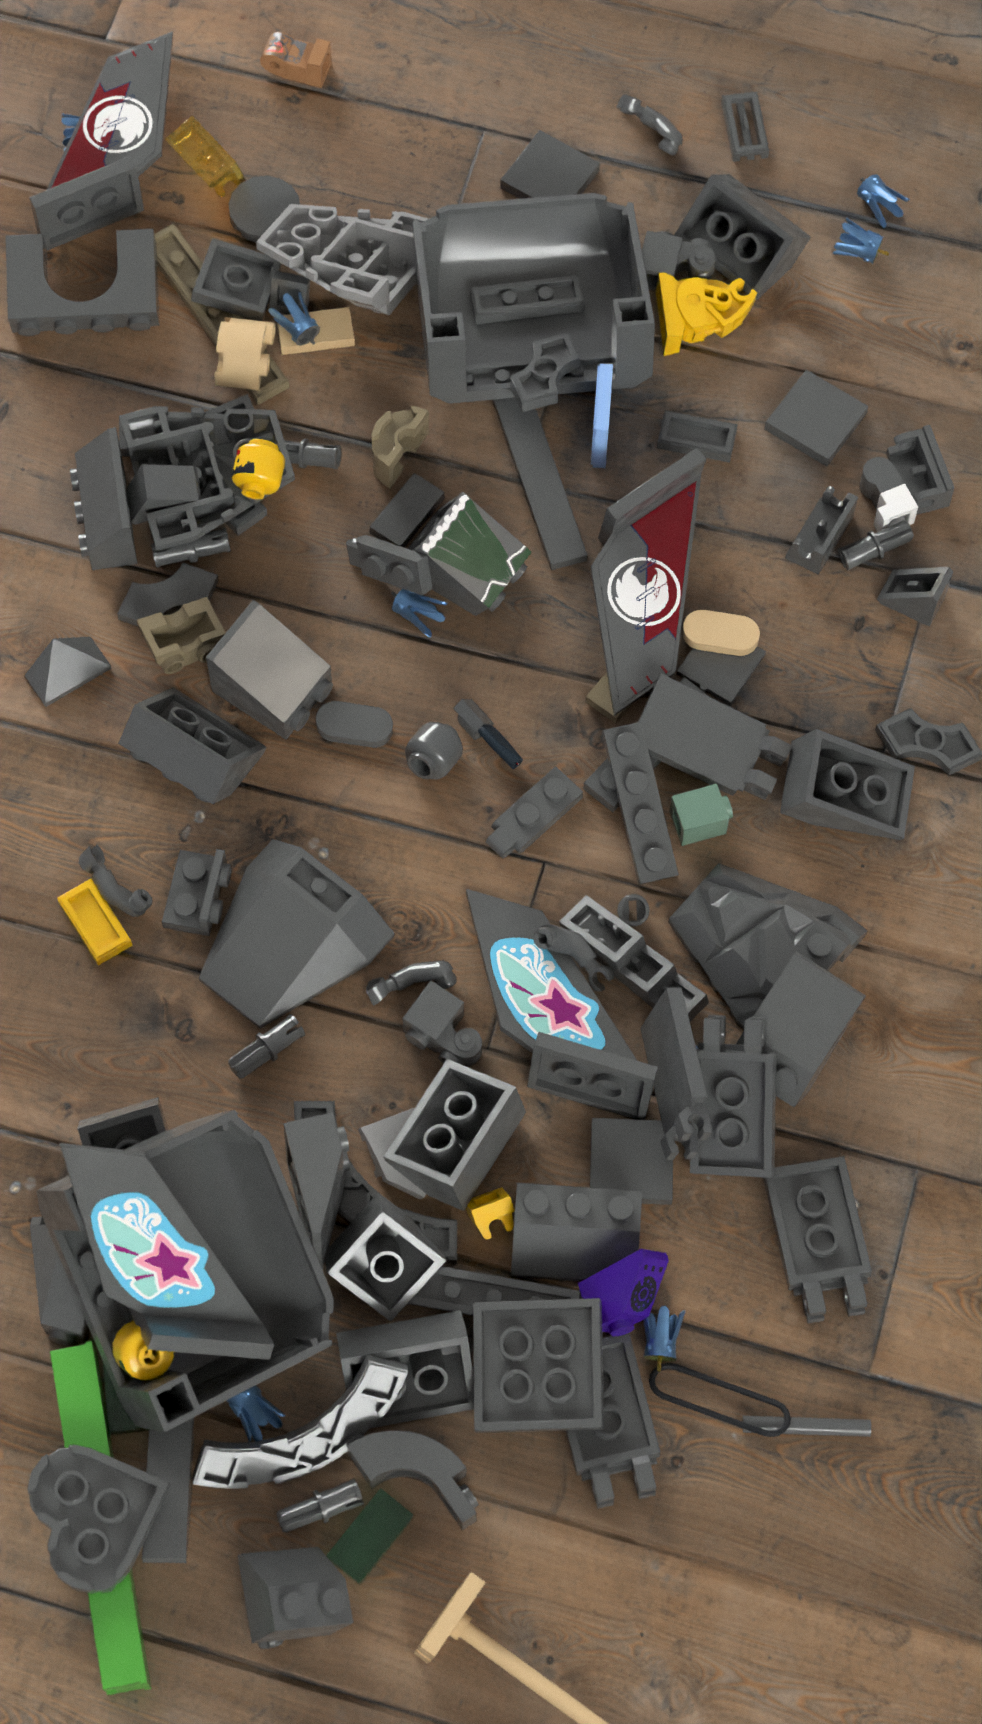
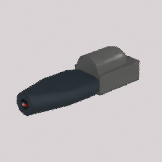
M461 699L453 709L458 713V722L473 740L482 737L512 769L518 767L523 759L503 735L493 727L494 723L472 699Z

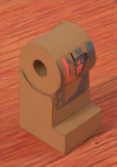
M276 32L270 35L260 58V63L265 70L272 74L322 88L332 65L331 41L317 38L314 44L294 39L285 33Z

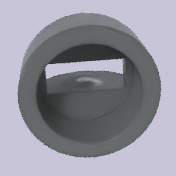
M637 894L625 896L617 907L619 919L629 926L641 925L647 920L650 912L646 899ZM629 901H636L637 920L629 921Z

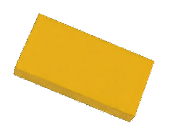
M92 878L57 898L60 907L98 966L133 946L131 939L106 900L102 898Z

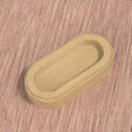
M696 610L685 618L682 634L685 642L694 649L745 656L756 649L760 630L756 622L746 616L709 610Z

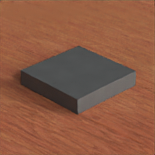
M539 130L501 178L500 188L519 199L582 194L598 174L600 163Z
M212 238L195 283L191 301L252 320L262 321L270 300L271 278L275 271L280 272L282 263L266 254Z
M805 370L768 418L765 430L827 467L867 415L869 406L810 371Z
M592 1118L590 1188L642 1191V1204L672 1205L673 1160L665 1159L660 1144L664 1136L662 1122L660 1120Z

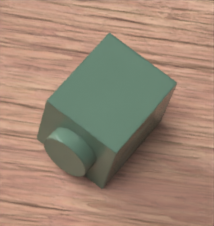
M717 784L673 795L671 798L669 812L681 846L727 833L729 819L733 818V811L727 795L721 796Z

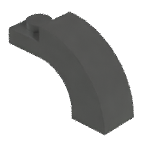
M398 1430L366 1435L347 1445L349 1457L371 1489L389 1479L398 1477L414 1478L424 1482L437 1493L462 1531L477 1521V1513L474 1508L479 1504L475 1496L465 1483L460 1487L456 1484L466 1477V1466L450 1449L438 1441L422 1434Z

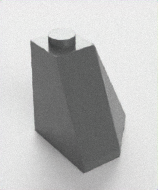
M32 1217L30 1231L40 1323L45 1333L50 1334L49 1340L65 1346H73L74 1341L86 1344L90 1329L43 1217Z

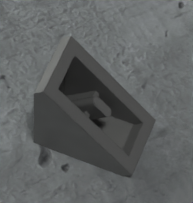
M142 464L126 488L131 523L134 525L148 521L147 513L201 500L198 472L194 466Z
M950 567L893 569L877 600L880 604L930 627L946 597L953 571Z

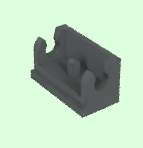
M926 425L921 429L895 436L893 439L896 445L887 448L886 454L897 469L918 506L916 515L949 507L955 487L931 426Z
M833 486L827 487L785 557L818 575L853 519L858 497L851 493H848L843 501L838 500L833 495L835 492Z

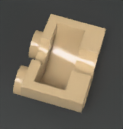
M224 317V322L221 321L216 346L219 358L217 371H215V386L260 390L262 376L268 377L270 354H264V351L267 349V344H274L275 323Z

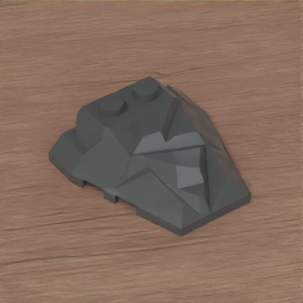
M154 406L119 415L134 475L142 464L181 465L197 468L201 500L147 513L148 525L156 551L194 542L263 500L244 496L242 490L231 479L237 450L240 446L248 444L250 440L264 439L273 442L278 446V451L283 454L285 466L279 489L295 480L275 410L227 409L226 413L222 414L204 413V408L191 407V412H169L167 406Z
M720 863L715 866L668 920V923L694 962H699L710 978L709 984L715 993L719 992L731 1009L729 1014L735 1023L743 1030L745 1029V1020L754 1016L796 952L829 971L838 960L843 962L868 932L863 926L834 905Z

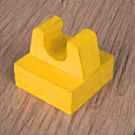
M502 1187L472 1198L467 1205L468 1217L476 1225L484 1239L492 1238L489 1225L496 1219L502 1221V1225L507 1232L513 1230L512 1213L515 1210L511 1197Z

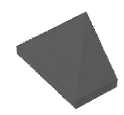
M91 637L53 638L27 671L25 678L43 705L47 707L112 668Z

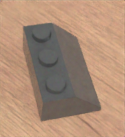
M730 174L710 176L674 236L682 237V241L691 242V240L696 238L709 241L712 245L711 250L715 254L714 268L732 282L742 278L745 281L743 291L750 294L751 290L754 289L757 292L756 299H759L793 267L811 236Z
M109 428L75 453L77 468L70 469L73 491H80L81 501H74L77 524L84 523L85 534H79L82 557L89 556L92 570L137 564L120 444L116 428Z
M173 687L134 705L118 743L129 750L135 759L148 762L159 769L166 779L179 782L193 791V795L196 798L211 804H215L232 795L267 748Z
M447 1059L385 1153V1161L428 1196L464 1211L526 1113L517 1088Z
M517 1183L511 1277L581 1282L638 1251L642 1191Z
M461 1310L336 1333L346 1390L359 1372L366 1354L404 1363L408 1366L409 1372L390 1409L383 1417L380 1416L371 1428L474 1409V1376L468 1336Z

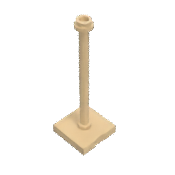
M472 1572L461 1583L413 1653L428 1664L436 1656L449 1636L456 1641L460 1637L578 1724H609L470 1623L472 1617L465 1612L486 1583Z

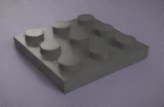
M600 1298L473 1302L474 1431L476 1433L604 1429L602 1300Z

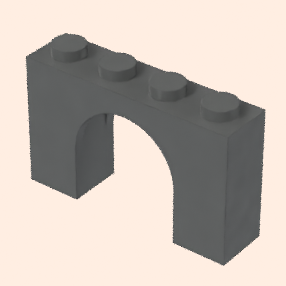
M116 230L118 264L116 278L104 294L83 302L62 298L48 285L47 247L43 234L6 235L8 321L12 332H18L23 336H35L40 331L73 334L80 329H92L95 332L105 333L114 330V328L129 327L135 331H144L150 329L151 326H160L157 246L154 230Z

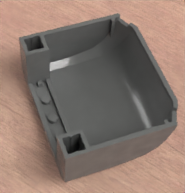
M586 193L452 204L436 210V216L421 223L417 219L412 221L418 300L429 393L431 396L449 404L515 398L510 387V377L522 371L531 363L534 357L533 342L565 333L569 334L581 358L580 368L570 371L559 381L557 385L558 394L596 391L597 369L600 364H613L611 390L634 388L653 376L655 321L632 202L622 206L607 202V196ZM579 274L585 302L584 312L475 324L470 297L471 287Z
M235 1110L190 1121L124 1150L145 1153L244 1297L251 1301L274 1343L270 1360L174 1352L172 1363L163 1375L153 1380L143 1381L131 1377L116 1363L113 1356V1341L117 1332L134 1319L127 1306L106 1296L69 1175L36 1190L39 1210L117 1396L136 1427L166 1432L332 1346V1340H329L330 1313H333L334 1297L269 1140L258 1130L254 1131L237 1116L238 1113Z

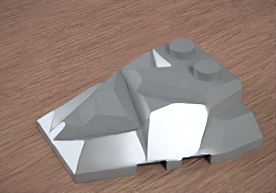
M290 204L256 241L257 250L358 307L372 310L375 313L390 315L417 283L412 221L417 219L421 223L428 220V218L397 211L392 212L391 219L370 218V210L358 209V217L337 216L336 207Z

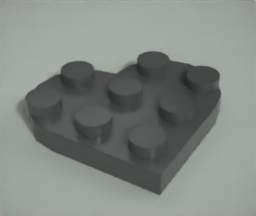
M69 1445V1448L58 1449L49 1456L47 1454L43 1456L32 1470L27 1488L32 1510L39 1521L51 1529L47 1546L50 1564L59 1579L76 1591L90 1594L112 1591L117 1584L124 1580L134 1566L169 1491L170 1483L88 1447Z

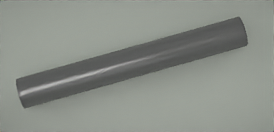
M743 1416L742 1422L764 1430L773 1431L782 1427L785 1418ZM791 1417L790 1426L783 1434L870 1437L871 1420ZM742 1428V1433H754Z

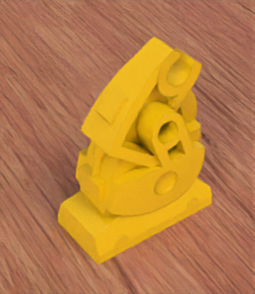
M659 273L655 295L663 356L679 353L682 340L691 344L704 341L705 337L713 333L717 334L720 338L731 333L742 324L756 300L757 292L752 289L747 296L739 295L737 292L742 291L745 284L742 278H738L727 285L719 280H707L700 277L677 281L668 273Z

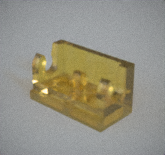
M193 116L165 138L166 142L210 189L213 188L218 196L224 197L226 195L223 187L228 181L231 180L236 186L246 181L237 162Z

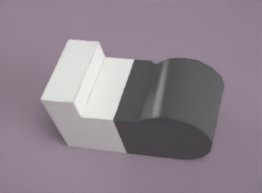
M882 457L868 460L863 467L859 487L861 493L866 498L872 500L877 510L873 524L877 532L901 521H907L909 525L914 524L918 506L893 463Z

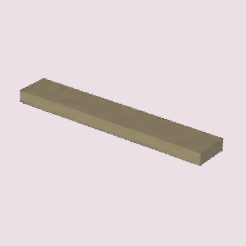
M172 224L154 234L157 246V266L213 344L217 346L221 321L224 322V317L243 319V317L191 301L192 292L203 262L176 225ZM270 356L268 377L262 376L260 390L247 389L257 405L288 389L289 381Z

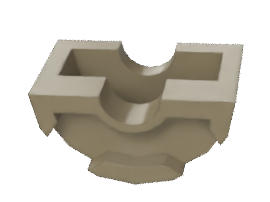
M410 406V410H400L391 414L390 410L376 422L371 433L373 473L389 489H391L404 470V466L399 462L403 453H416L428 436L429 410L417 406Z
M207 597L183 604L178 611L170 615H163L162 612L137 620L138 628L156 663L162 667L166 674H174L184 666L198 660L206 663V656L226 633Z

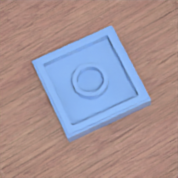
M600 364L597 369L591 454L592 468H606L613 364Z

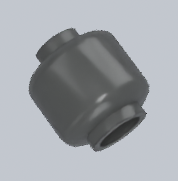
M440 722L423 724L405 747V756L409 769L422 779L439 780L444 778L463 754V745L457 731L452 726Z

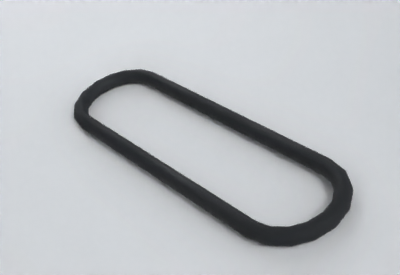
M674 1363L660 1364L650 1374L649 1385L653 1393L671 1403L766 1437L780 1436L790 1426L791 1416L787 1407L770 1397ZM672 1369L779 1408L783 1412L784 1424L777 1430H764L665 1394L657 1388L655 1383L656 1376L663 1370Z

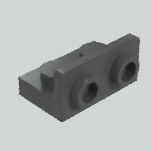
M216 849L215 856L185 850L179 851L162 919L163 928L210 936L213 923L219 924L222 916L223 901L219 900L221 888H228L232 874V864H227L225 850Z

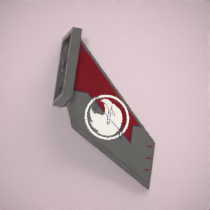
M173 31L107 58L47 190L29 197L37 233L43 234L47 251L144 211L138 177L162 156Z
M698 448L606 509L598 536L604 547L591 565L590 570L614 716L653 690L661 673L672 677L676 672L700 481L706 462L705 456Z

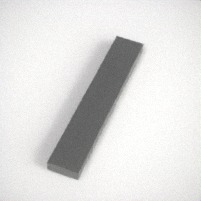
M516 398L492 400L550 569L554 570L587 561V552L537 410L533 409L522 412Z

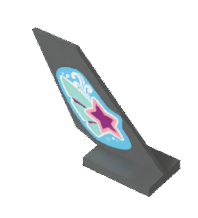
M466 889V897L500 1030L533 1053L527 1087L632 1119L645 1120L658 1067L637 1061L570 955L540 949L535 945L533 940L535 931H538L542 925L550 924L543 911Z
M59 1143L106 1296L128 1307L135 1324L141 1328V1336L147 1349L270 1360L274 1343L253 1304L244 1297L145 1153Z

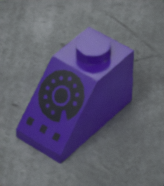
M640 1249L578 1283L582 1299L600 1298L602 1300V1332H609L611 1336H622L632 1332L635 1329L634 1324L649 1317L669 1262L667 1253Z

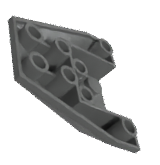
M272 839L246 868L199 975V981L261 1029L368 966L391 941L395 933L363 894L302 847Z

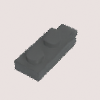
M368 535L352 538L346 542L350 564L361 568L364 576L422 596L433 589L427 555Z
M555 766L493 822L491 827L495 831L487 838L486 843L502 859L506 858L514 850L521 854L583 798V791Z

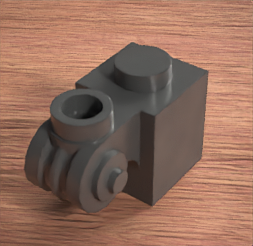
M647 230L642 255L648 288L656 291L659 273H668L676 278L679 272L688 271L689 278L700 277L710 280L714 274L715 254L711 250V243L700 238L693 239L691 242L682 241V237L674 236L666 231L653 232Z
M430 981L403 1017V1032L406 1033V1039L419 1049L425 1050L427 1047L435 1053H440L438 1058L443 1064L449 1059L469 1067L476 1064L482 1055V1039L476 1030L472 1028H464L459 1032L454 1030L464 1017V1002Z

